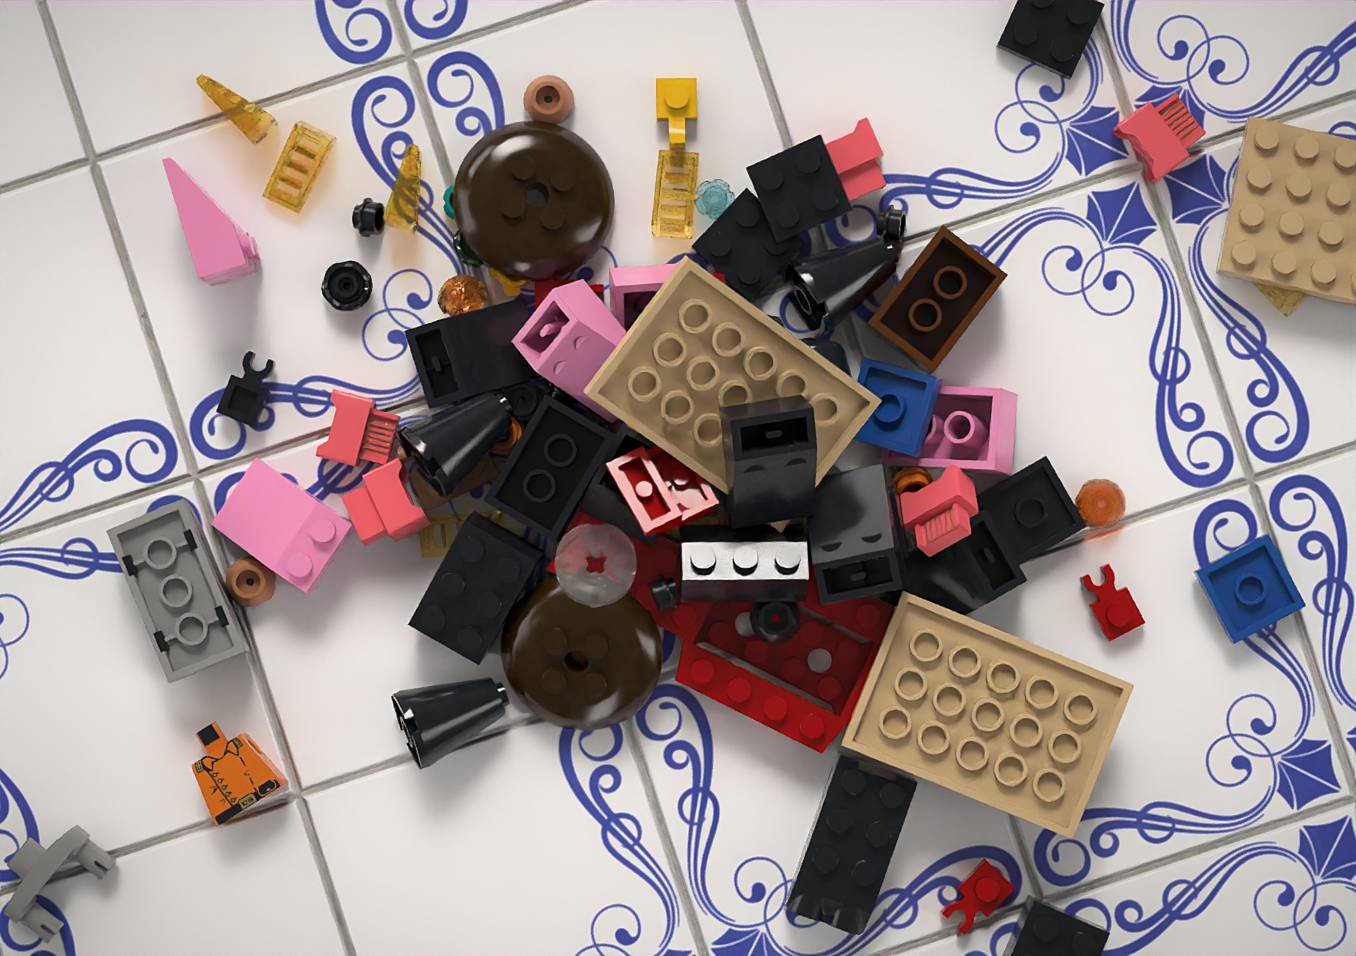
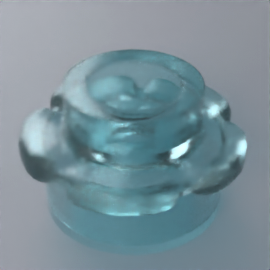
M714 179L711 182L705 181L700 184L696 191L698 198L695 200L697 210L702 215L707 214L711 219H717L735 200L734 193L729 190V184L720 179ZM713 195L718 196V202L713 203L711 197Z

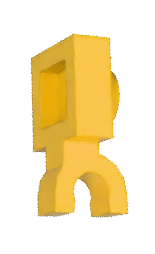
M656 78L657 122L669 121V150H685V121H697L696 78Z

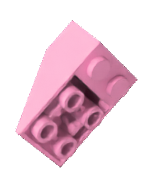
M584 279L554 288L511 342L538 374L610 423L617 422L618 417L588 397L583 390L627 332Z

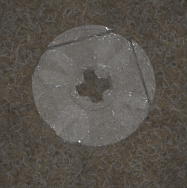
M604 523L603 525L582 524L570 530L557 547L554 562L557 582L569 598L580 604L590 607L612 604L621 599L634 583L637 570L634 545L624 532L613 525ZM590 555L594 559L600 556L606 559L603 564L605 571L601 574L596 571L592 574L586 570L588 568L586 558Z

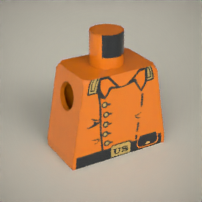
M216 721L195 734L208 755L191 766L216 826L224 823L288 782L284 774L248 734L242 733L228 742Z

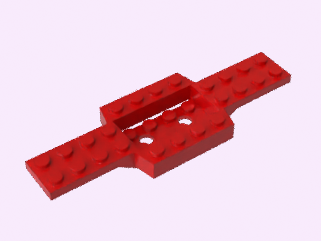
M582 498L547 570L556 575L571 573L598 575L627 588L632 592L631 596L642 605L646 612L649 611L657 626L683 638L675 681L822 754L848 722H850L895 607L872 595L821 605L814 568L808 564L809 583L806 601H796V603L870 641L861 643L801 613L802 621L799 631L783 644L764 642L755 634L743 636L736 630L735 621L740 614L750 612L756 602H681L680 599L676 601L678 606L676 611H673L671 608L661 613L651 595L648 582L657 579V575L660 573L664 575L665 579L672 576L681 592L680 545L659 535L654 546L650 547L579 511L583 501ZM775 614L772 616L773 622L780 620L779 615ZM707 642L830 704L833 712L697 644ZM815 649H825L831 655L832 662L829 669L821 673L813 671L808 665V656Z

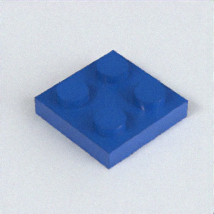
M864 357L857 382L878 396L882 401L853 439L919 458L942 379Z
M1263 534L1193 571L1232 644L1306 606L1269 534Z

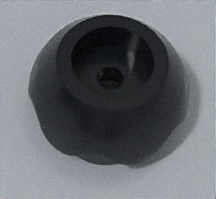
M351 260L332 264L326 270L321 285L324 298L333 308L340 311H353L364 306L369 300L373 288L372 278L368 271L360 263ZM345 283L351 284V288L349 290L344 289Z
M756 602L752 606L749 615L754 634L760 640L772 644H783L789 641L799 631L802 621L800 609L796 602ZM773 615H779L780 620L778 622H773Z

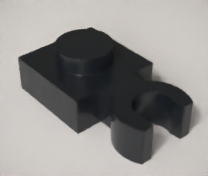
M248 351L242 362L245 371L243 378L231 374L216 412L256 428L271 393V390L261 387L264 379L269 378L273 374L276 363L268 359L263 370L255 371L252 363L256 353Z

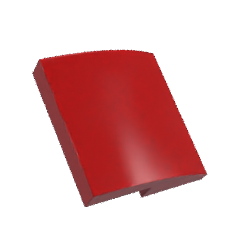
M658 445L647 451L644 446L639 447L606 463V468L645 536L681 526L719 509V501L707 480Z

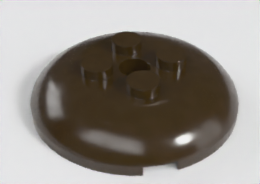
M521 121L507 124L482 137L469 150L459 167L454 182L452 198L457 227L475 256L493 270L508 277L525 281H546L560 278L586 264L604 243L612 225L615 207L612 180L603 160L593 147L579 135L564 127L540 121ZM538 189L545 197V204L541 206L530 204L526 200L525 193L529 190Z
M571 573L554 576L538 583L518 600L508 615L503 628L500 646L501 660L506 678L512 690L530 711L556 726L572 730L590 731L617 725L633 716L644 706L652 695L660 677L663 647L654 618L649 611L646 612L642 605L631 596V591L605 577L586 573ZM570 651H582L587 656L588 662L580 665V662L571 656Z

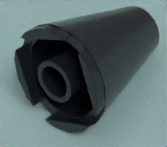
M873 238L791 260L782 266L781 274L784 284L791 281L794 293L788 297L801 320L812 332L820 329L818 336H824L831 332L896 273V263L899 262V258L890 242H883L879 238Z
M488 391L404 426L396 435L407 458L412 456L419 466L416 469L418 474L440 497L445 496L446 498L454 493L511 427L512 419L510 416L514 414V411L502 394L495 396Z
M491 677L399 690V692L391 696L401 731L404 730L408 743H406L420 770L430 767L505 715L504 707L510 704L502 682L495 684Z

